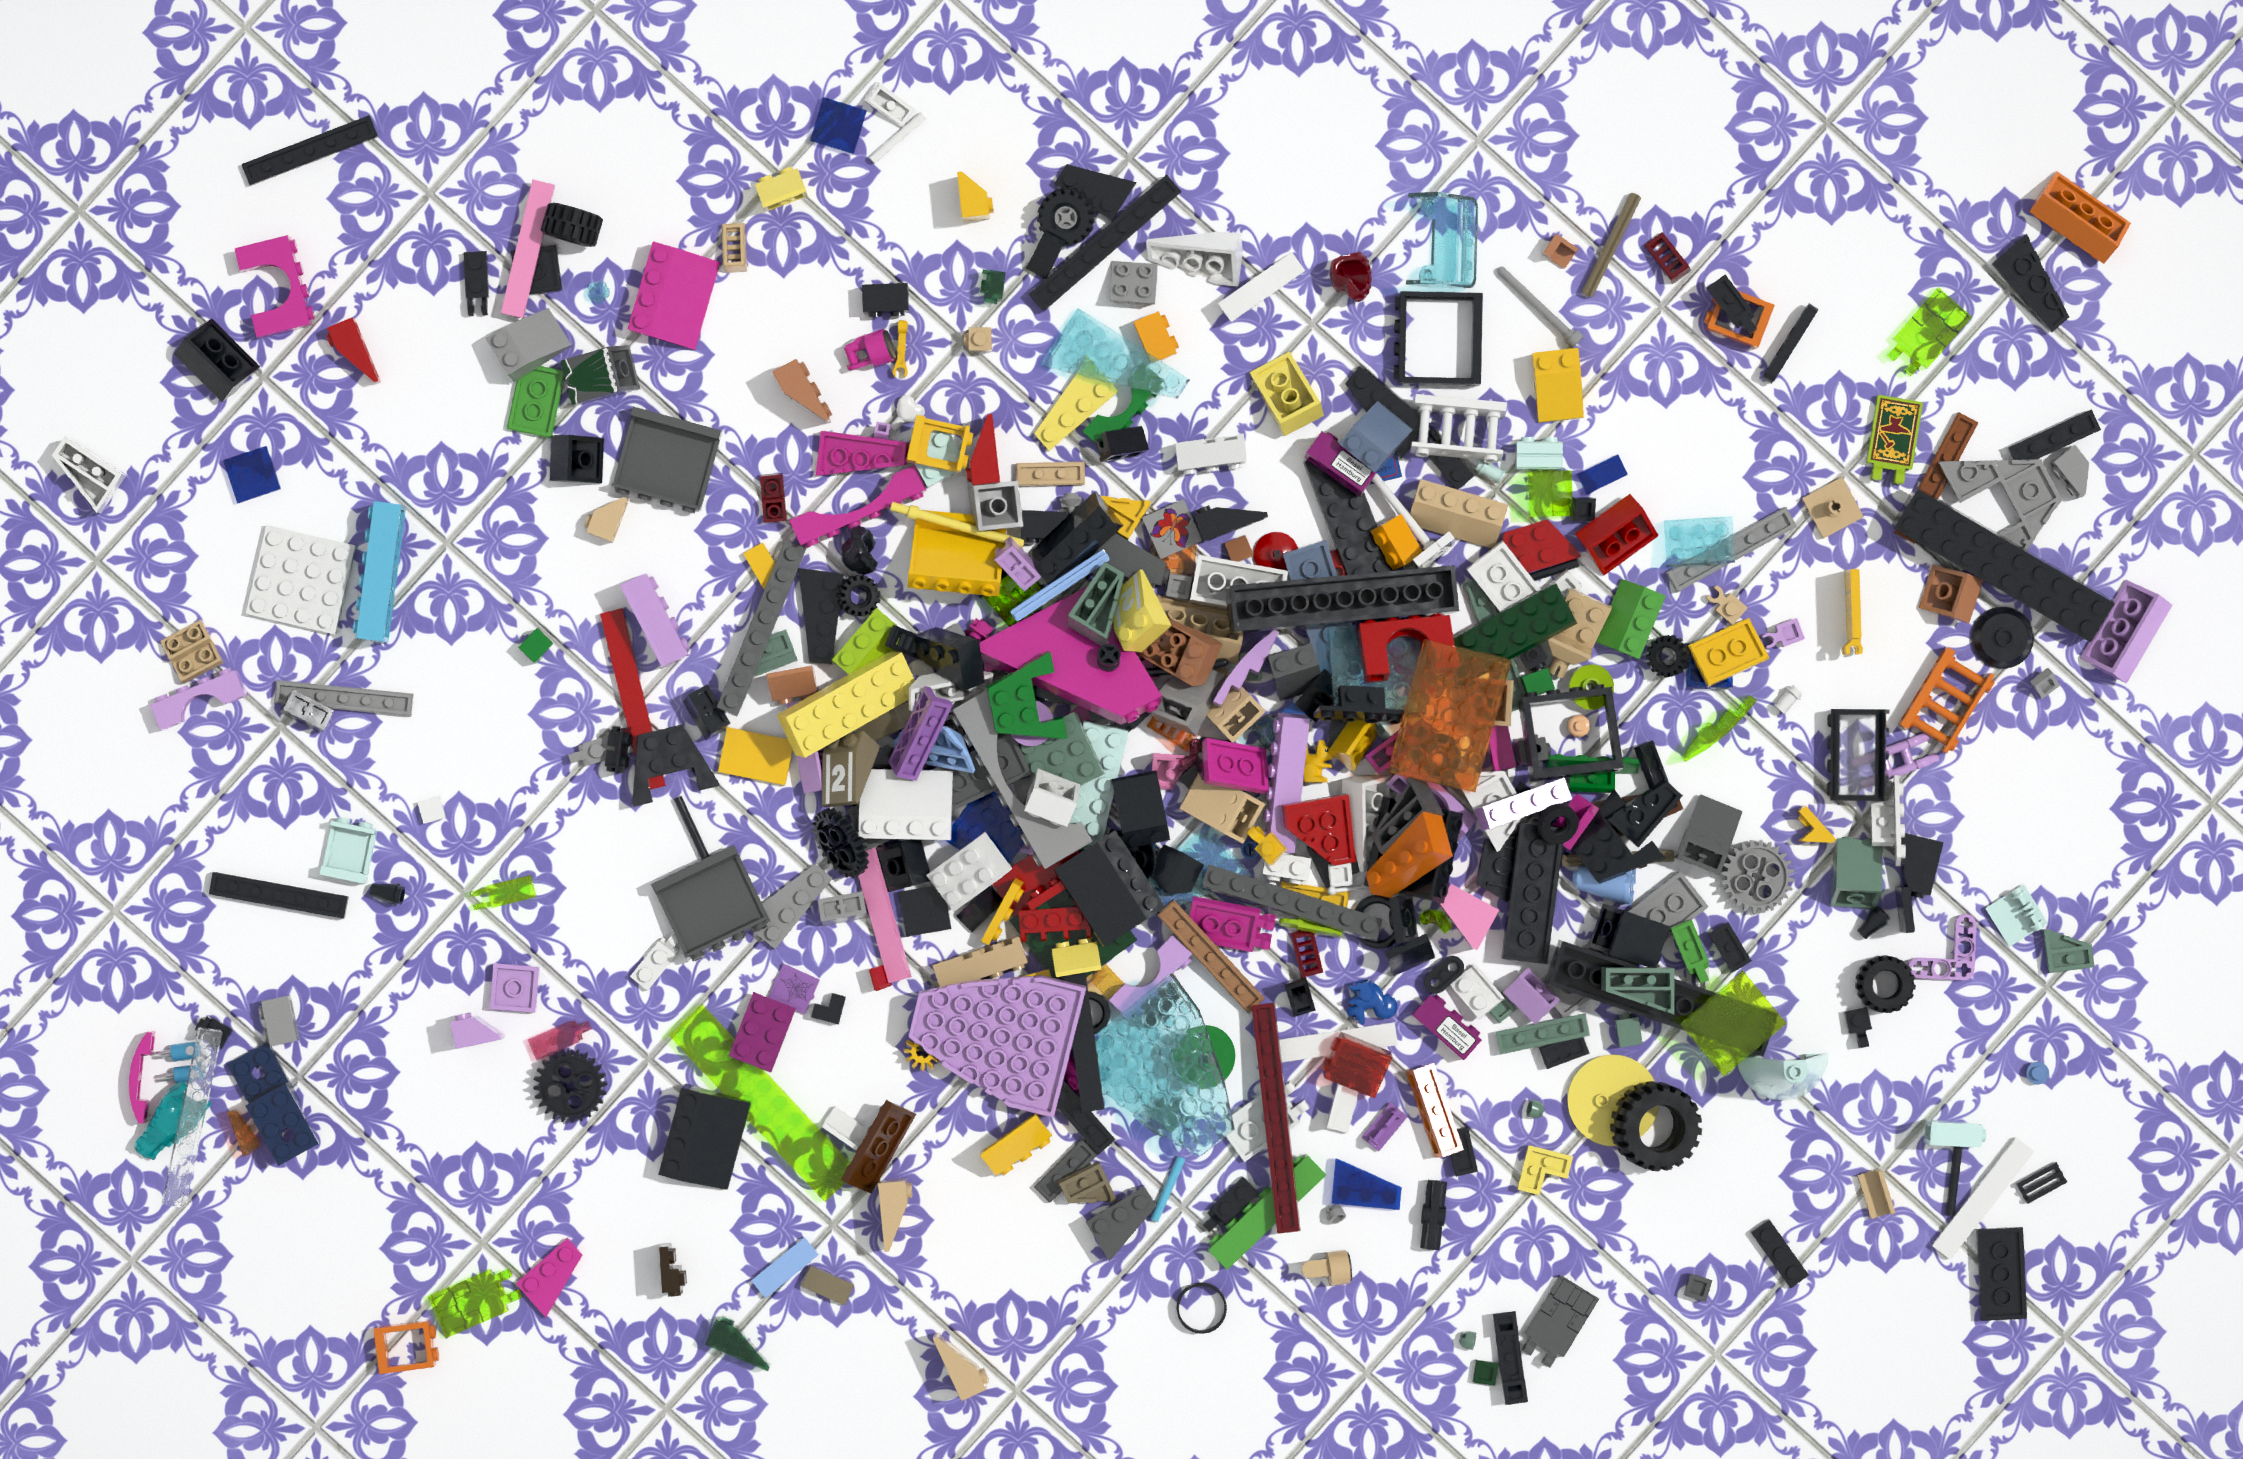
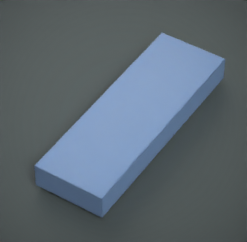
M804 1237L751 1281L762 1295L767 1298L819 1254Z

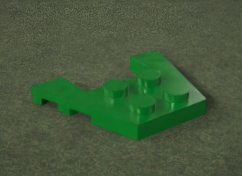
M1050 651L1042 653V656L1027 662L1020 669L1013 673L1010 672L986 687L996 733L1059 739L1067 738L1063 717L1039 721L1031 678L1055 673Z

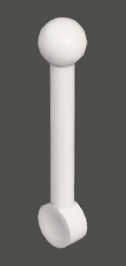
M1364 885L1341 888L1329 887L1328 893L1329 895H1335L1337 892L1363 889L1370 891V889Z

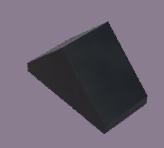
M989 886L979 893L956 917L973 932L1000 906L1003 899Z
M1306 977L1283 983L1294 1017L1316 1011Z

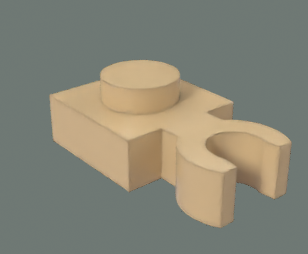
M1714 586V589L1718 592V597L1714 599L1707 595L1706 599L1711 603H1717L1719 606L1715 611L1731 625H1734L1748 607L1732 593L1725 597L1723 590L1719 586Z

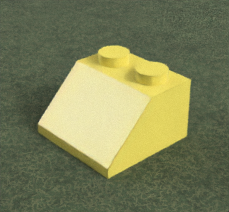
M788 167L779 171L781 175L773 178L771 175H767L758 179L759 183L755 184L765 212L808 196L798 168L793 170V167Z
M1092 938L1079 939V944L1069 945V941L1056 943V948H1052L1056 977L1102 970L1097 941L1092 942Z

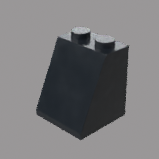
M1157 770L1111 779L1126 847L1133 848L1170 840Z
M1603 903L1588 947L1646 967H1656L1660 962L1664 943L1668 939L1670 926Z

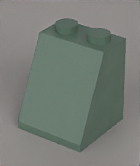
M1849 836L1837 838L1833 853L1830 906L1858 909L1876 908L1882 894L1883 846H1872L1871 838L1864 840L1854 839Z

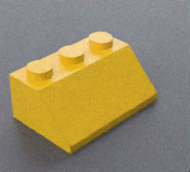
M1035 1113L981 1151L980 1156L996 1176L1000 1173L1004 1176L1014 1169L1012 1164L1020 1160L1022 1163L1031 1157L1032 1153L1030 1151L1037 1146L1039 1149H1042L1051 1142L1049 1138L1052 1136V1133L1039 1115Z

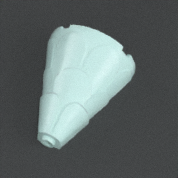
M1805 1054V1060H1775L1760 1058V1056H1736L1740 1074L1751 1089L1766 1098L1785 1101L1806 1095L1820 1082L1828 1065L1829 1054Z

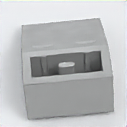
M1211 670L1206 684L1191 686L1173 675L1159 691L1162 695L1160 706L1150 713L1157 721L1196 736L1226 675Z

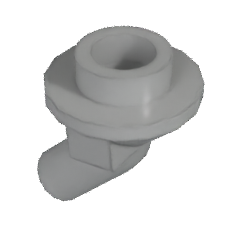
M1066 493L1060 499L1061 507L1068 510V515L1080 506L1083 501L1082 497H1078V493Z

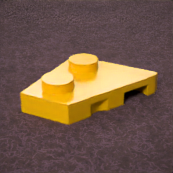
M1101 496L1124 525L1116 533L1129 540L1151 502L1149 500L1137 501L1130 500L1129 498L1118 499Z

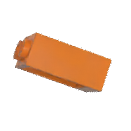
M1738 291L1746 302L1762 307L1755 325L1757 330L1749 338L1715 325L1721 308L1712 298V302L1715 304L1713 310H1708L1703 322L1707 324L1705 330L1754 349L1759 348L1775 305Z
M431 1319L377 1326L373 1329L379 1374L432 1368L436 1366V1361H439L438 1347L434 1348L433 1339L436 1338V1327L431 1325ZM423 1328L427 1361L390 1366L386 1333Z

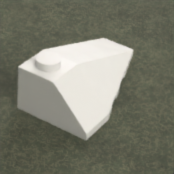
M1210 232L1147 239L1146 241L1149 261L1172 269L1181 268L1189 271L1188 275L1196 277L1197 274L1209 279L1208 282L1213 284L1237 287L1239 285L1243 254L1242 235L1239 233Z
M1390 774L1356 775L1342 779V794L1349 795L1354 849L1360 872H1367L1373 844L1372 835L1376 830L1383 796L1393 798V790L1387 785V782L1393 776Z

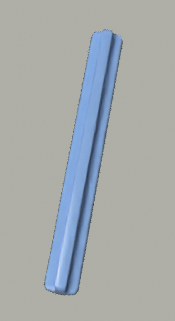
M1101 549L1011 609L1012 617L1016 621H1020L1102 566L1104 562H1108V554Z

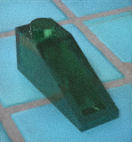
M722 1316L721 1319L717 1317L705 1345L769 1371L771 1364L744 1332L734 1324L735 1321L726 1316Z

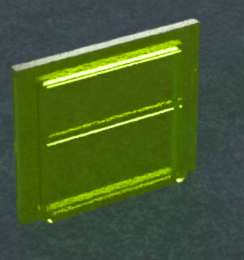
M1744 971L1736 975L1680 1023L1723 1076L1727 1075L1787 1024Z

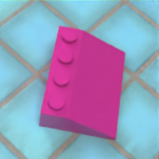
M653 241L628 330L696 350L721 262Z

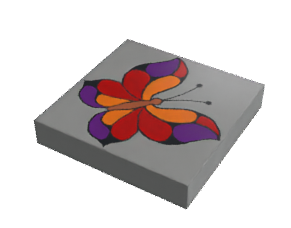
M1184 499L1142 517L1160 560L1202 541Z

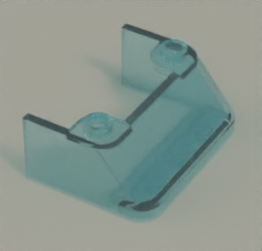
M1444 192L1408 193V198L1422 200L1421 211L1425 218L1432 220L1431 265H1424L1419 272V280H1406V285L1458 289L1474 287L1477 274L1478 203L1476 199Z

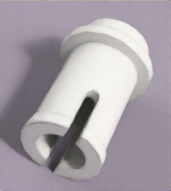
M1794 685L1790 688L1787 687L1788 691L1774 704L1784 715L1797 700H1801L1802 693Z

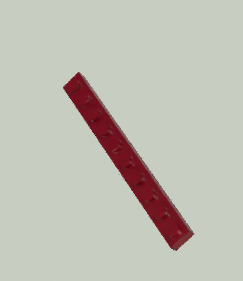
M1275 1003L1251 1005L1277 1234L1301 1231L1276 1005Z

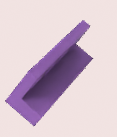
M924 686L888 761L896 777L917 781L953 706L950 700L936 697L931 687Z

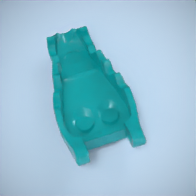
M183 1081L178 1082L167 1090L160 1099L145 1131L134 1144L136 1152L144 1158L155 1160L160 1151L165 1147L169 1148L173 1143H177L180 1137H186L195 1128L203 1113L210 1107L211 1102L206 1098L199 1102L195 1101L184 1093L187 1084Z

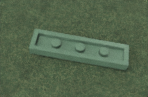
M1586 1013L1537 1023L1536 1025L1531 1024L1498 1031L1496 1036L1499 1051L1502 1055L1590 1036Z

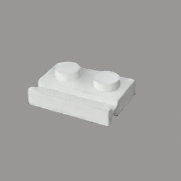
M1473 964L1471 968L1466 970L1450 985L1479 1020L1505 999L1476 964Z

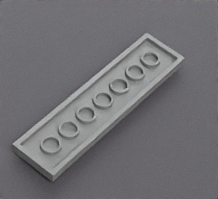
M1678 871L1627 912L1673 927L1689 919H1694L1709 906L1685 875ZM1670 928L1668 938L1672 936ZM1588 941L1585 945L1582 946L1583 948L1589 949V950H1591V951H1594V952H1597V953H1600V954H1603V955H1606V956H1609V957H1612V958H1615V959H1618V960H1621V961H1624V962H1627V963H1630V964H1633V965L1636 964V963H1634V962H1631V961H1628V960L1619 958V957H1617V956H1614V955H1611V954H1608V953L1599 951V950H1597V949L1588 947L1590 941ZM1546 975L1540 979L1543 983L1545 981ZM1544 983L1560 999L1554 1007L1563 1018L1568 1017L1590 1000V998Z

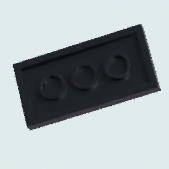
M2023 1227L1976 1229L1980 1320L2027 1319Z

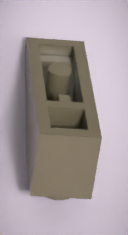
M909 701L898 705L857 728L855 732L864 731L874 741H877L904 729L912 713L909 710Z

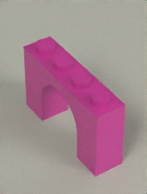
M285 235L234 248L241 272L274 266L281 268L287 274L290 281V294L283 305L273 310L251 315L257 338L261 339L313 326L312 320L315 319L312 306L308 307L306 298L309 297L307 285L302 284L301 275H304L301 262L296 260L295 253H298V247L295 239L291 240L290 236Z

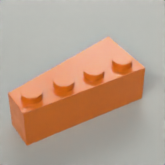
M1422 812L1367 871L1366 878L1371 894L1391 898L1453 856L1441 815Z

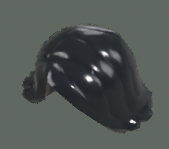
M860 525L851 529V537L843 543L840 551L843 564L849 570L862 575L873 573L878 565V562L870 554L876 544L870 530Z

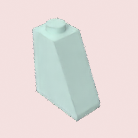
M1925 1119L1923 1142L1929 1145L1981 1148L1982 1142L1985 1143L1986 1129H1983V1124Z

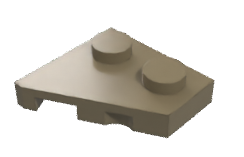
M1099 1161L1057 1181L1068 1203H1080L1083 1201L1087 1203H1097V1201L1117 1202Z

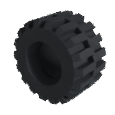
M553 202L547 205L541 231L548 236L586 247H594L597 244L603 219L597 214Z
M1888 955L1875 956L1873 959H1868L1864 966L1861 965L1859 968L1860 972L1855 978L1857 979L1855 988L1862 1003L1870 1009L1881 1013L1897 1012L1903 1006L1906 1007L1909 1004L1908 1001L1913 998L1914 994L1912 993L1916 989L1914 984L1915 976L1912 975L1911 968L1904 961ZM1881 971L1894 973L1898 980L1896 992L1888 998L1878 996L1873 990V980Z

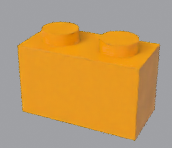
M1159 311L1133 322L1151 365L1177 355L1175 349L1179 348L1175 336H1169L1166 328L1170 327L1165 314L1160 315Z
M1402 514L1388 519L1371 530L1375 543L1380 547L1386 562L1391 566L1392 570L1408 564L1423 552Z

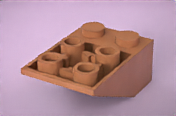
M794 359L772 371L785 395L827 423L831 422L829 417L833 414L826 402H820L818 397L822 394L815 382H809L807 377L811 374L803 361L799 363L797 359Z
M1169 619L1172 626L1143 652H1139L1138 655L1191 686L1205 685L1223 644L1203 632Z

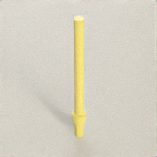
M892 502L890 507L891 511L907 515V518L916 520V518L1004 544L1005 540L1010 537L1009 535L992 530L977 531L975 525L923 511L918 506H906ZM1011 536L1022 548L1024 540Z

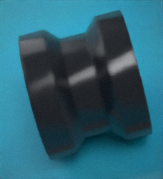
M1113 644L1101 646L1097 658L1099 668L1106 672L1116 670L1120 664V650Z

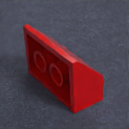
M1628 494L1575 533L1581 546L1603 576L1659 536L1645 510L1631 494Z

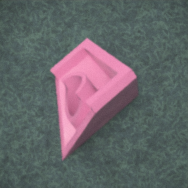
M1153 753L1152 771L1157 770L1160 789L1173 790L1175 784L1180 780L1179 777L1189 769L1197 756Z

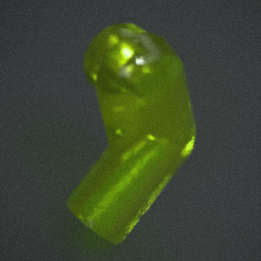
M1427 909L1419 916V920L1423 925L1428 923L1437 924L1444 934L1453 928L1445 915L1439 910Z

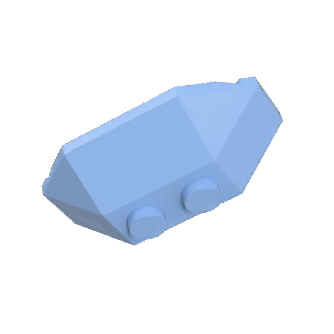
M943 726L925 764L974 773L975 767L962 734ZM902 730L901 733L896 737V739L892 742L894 748H895V746H896V744H897V742H898V740H899V738H900V736H901L903 730Z

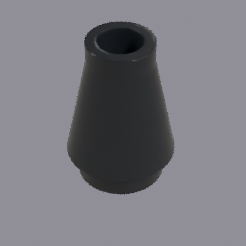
M372 883L369 895L394 906L397 904L401 905L405 897V887L400 886L399 883Z
M1877 906L1875 909L1872 908L1857 931L1862 937L1867 939L1888 925L1887 922L1891 918L1882 908Z

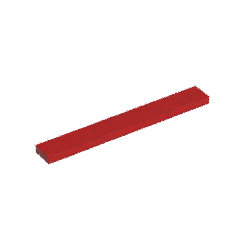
M621 608L600 613L627 726L631 727L630 733H632V747L635 755L637 735L652 732L653 730L624 611ZM664 775L648 779L650 790L666 786Z

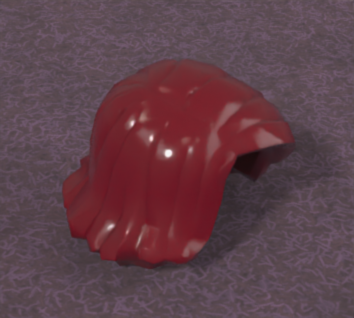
M1362 252L1342 255L1333 259L1330 264L1329 276L1334 290L1348 295L1356 302L1363 301L1370 293L1372 272L1369 260Z

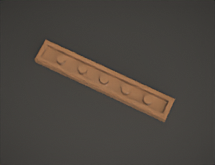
M1174 899L1156 914L1248 1014L1252 1011L1251 1005H1258L1265 999Z

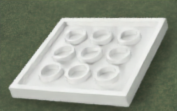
M266 525L246 614L336 635L356 545Z

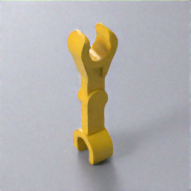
M905 320L898 321V354L893 368L894 377H896V370L899 367L905 370L904 378L908 374L905 362L908 322Z

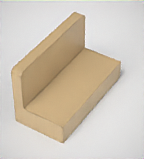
M1877 1168L1857 1174L1870 1218L1895 1214L1882 1169Z

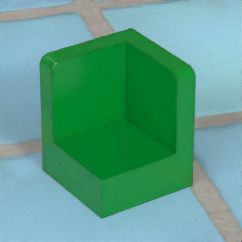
M536 628L518 648L537 664L543 658L542 655L553 645V642L539 628Z
M1548 668L1521 677L1526 693L1537 692L1538 695L1546 693V691L1555 689Z

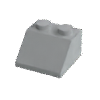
M1018 481L968 487L970 510L977 531L1023 527Z

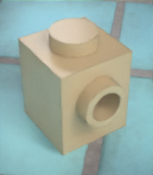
M968 327V333H964V347H969V352H992V328Z

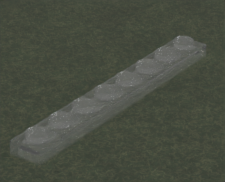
M198 1027L162 1198L163 1205L186 1208L222 1037L221 1030Z

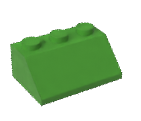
M1621 579L1610 605L1612 609L1596 643L1636 660L1640 659L1666 596L1644 586Z

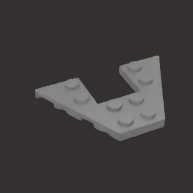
M2041 459L1938 462L1959 503L2000 482L2020 522L2001 531L1999 534L2026 550L2029 549L2037 534L2062 501Z

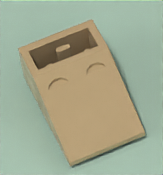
M1223 667L1212 669L1225 674V680L1230 675ZM1241 687L1240 691L1233 688L1230 689L1221 708L1212 703L1206 716L1230 742L1234 743L1266 711Z
M1198 772L1179 809L1243 844L1248 836L1247 831L1255 824L1265 803L1239 789L1205 784Z

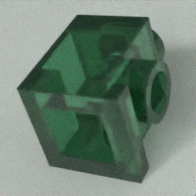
M983 269L982 275L986 276V280L982 279L980 293H984V303L997 304L998 301H1003L1006 272Z

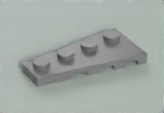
M812 865L762 903L770 922L766 923L767 927L758 932L752 931L776 949L833 877L818 865Z

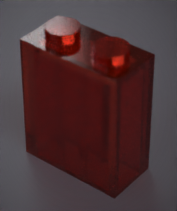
M1340 1032L1339 1036L1334 1037L1332 1040L1330 1057H1325L1322 1063L1321 1070H1323L1324 1078L1375 1098L1393 1058L1391 1051Z

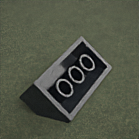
M1094 491L1030 552L1034 567L1047 584H1050L1091 557L1124 525L1100 495Z

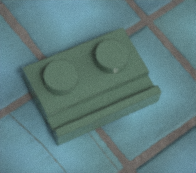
M786 629L770 636L755 677L798 661Z

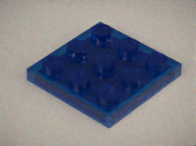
M994 791L967 804V807L952 825V839L945 841L960 851L986 832L1010 864L1024 845V841L1020 836L1024 832L1020 825L1014 826L1009 817L1012 814L1009 806L1003 807L997 796L999 794Z

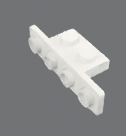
M1894 775L1893 801H1871L1870 805L1872 846H1895V866H1900L1901 858L1906 856V847L1901 845V838H1905V824H1900V817H1904V803H1900V796L1903 797L1904 787L1903 783H1899V775Z

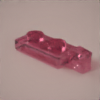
M576 1020L569 1021L528 1039V1042L537 1061L549 1056V1054L558 1052V1050H563L579 1043L580 1040H583L582 1033L591 1030L592 1027L589 1021L577 1025Z

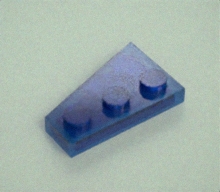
M1335 1157L1331 1204L1400 1210L1401 1186Z

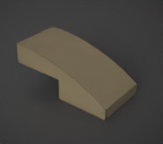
M809 1265L800 1286L846 1305L854 1284L825 1270Z

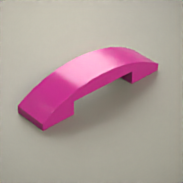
M149 1031L144 1035L135 1051L130 1067V1102L138 1123L141 1124L147 1122L149 1104L148 1099H140L144 1055H152L154 1052L156 1031Z

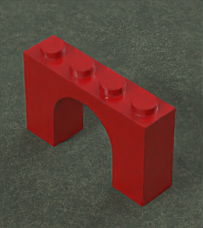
M1437 613L1430 617L1411 616L1403 620L1389 618L1382 622L1367 620L1358 626L1357 636L1365 683L1388 681L1390 670L1386 647L1392 640L1402 636L1414 637L1426 646L1429 652L1433 677L1454 675L1456 673L1458 663L1450 615L1443 616V614Z

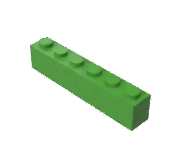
M1300 1154L1293 1161L1298 1202L1326 1176V1173L1308 1154L1304 1157ZM1265 1187L1258 1194L1260 1199L1255 1204L1252 1202L1247 1204L1242 1209L1243 1215L1238 1220L1234 1217L1225 1226L1227 1230L1221 1236L1217 1233L1208 1242L1211 1245L1208 1247V1251L1227 1270L1276 1224L1272 1187Z

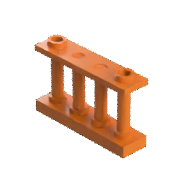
M1944 647L1897 724L1905 730L1915 726L1944 744L1940 750L1942 753L1952 752L1959 742L1956 738L1984 692L1989 693L1995 683L1992 680L1995 676L1994 674L1987 673L1985 678L1955 661L1956 658L1953 655L1956 651L1949 647ZM1945 668L1948 670L1951 668L1979 685L1973 698L1943 680L1944 677L1941 675ZM1933 688H1940L1968 705L1962 716L1956 715L1933 701L1930 696ZM1922 707L1924 709L1926 707L1956 725L1949 737L1919 719L1920 716L1917 714Z

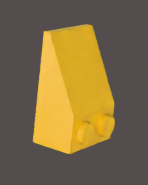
M1578 348L1532 353L1531 362L1538 423L1584 418Z

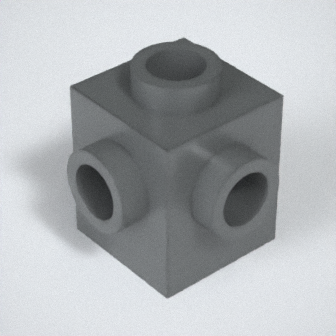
M1535 734L1539 767H1543V763L1549 760L1551 747L1549 742L1546 743L1545 737L1538 738V734ZM1520 740L1514 744L1518 767L1527 766L1524 740Z

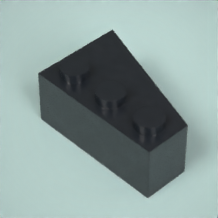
M937 627L915 635L917 657L961 690L966 691L985 683L978 639Z

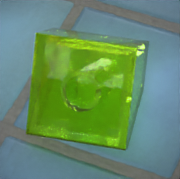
M1572 470L1526 472L1528 518L1571 516L1573 497Z
M1006 575L1001 580L999 597L983 596V598L1010 627L1030 617L1038 610L1036 609L1020 621H1016L1010 612L1011 609L1043 589V587L1037 581L1027 590L1023 591L1009 575Z

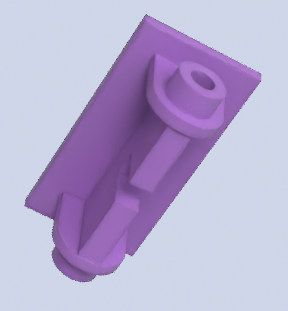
M1390 1102L1363 1134L1362 1138L1377 1151H1380L1408 1116Z

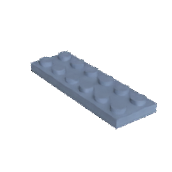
M1326 539L1282 553L1290 580L1337 576ZM1352 623L1305 627L1309 642L1312 643L1320 673L1325 669L1336 680L1363 672L1359 643Z

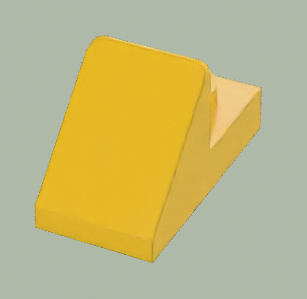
M1803 805L1796 811L1800 815L1798 820L1805 828L1808 826L1812 828L1798 841L1827 843L1836 841L1834 836L1806 805Z

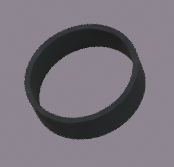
M1198 1282L1187 1286L1180 1293L1176 1310L1180 1322L1186 1329L1194 1333L1205 1334L1216 1330L1223 1323L1227 1313V1304L1224 1295L1216 1286L1210 1283ZM1193 1287H1210L1219 1293L1224 1302L1222 1318L1212 1328L1206 1330L1191 1328L1180 1316L1179 1304L1181 1298Z

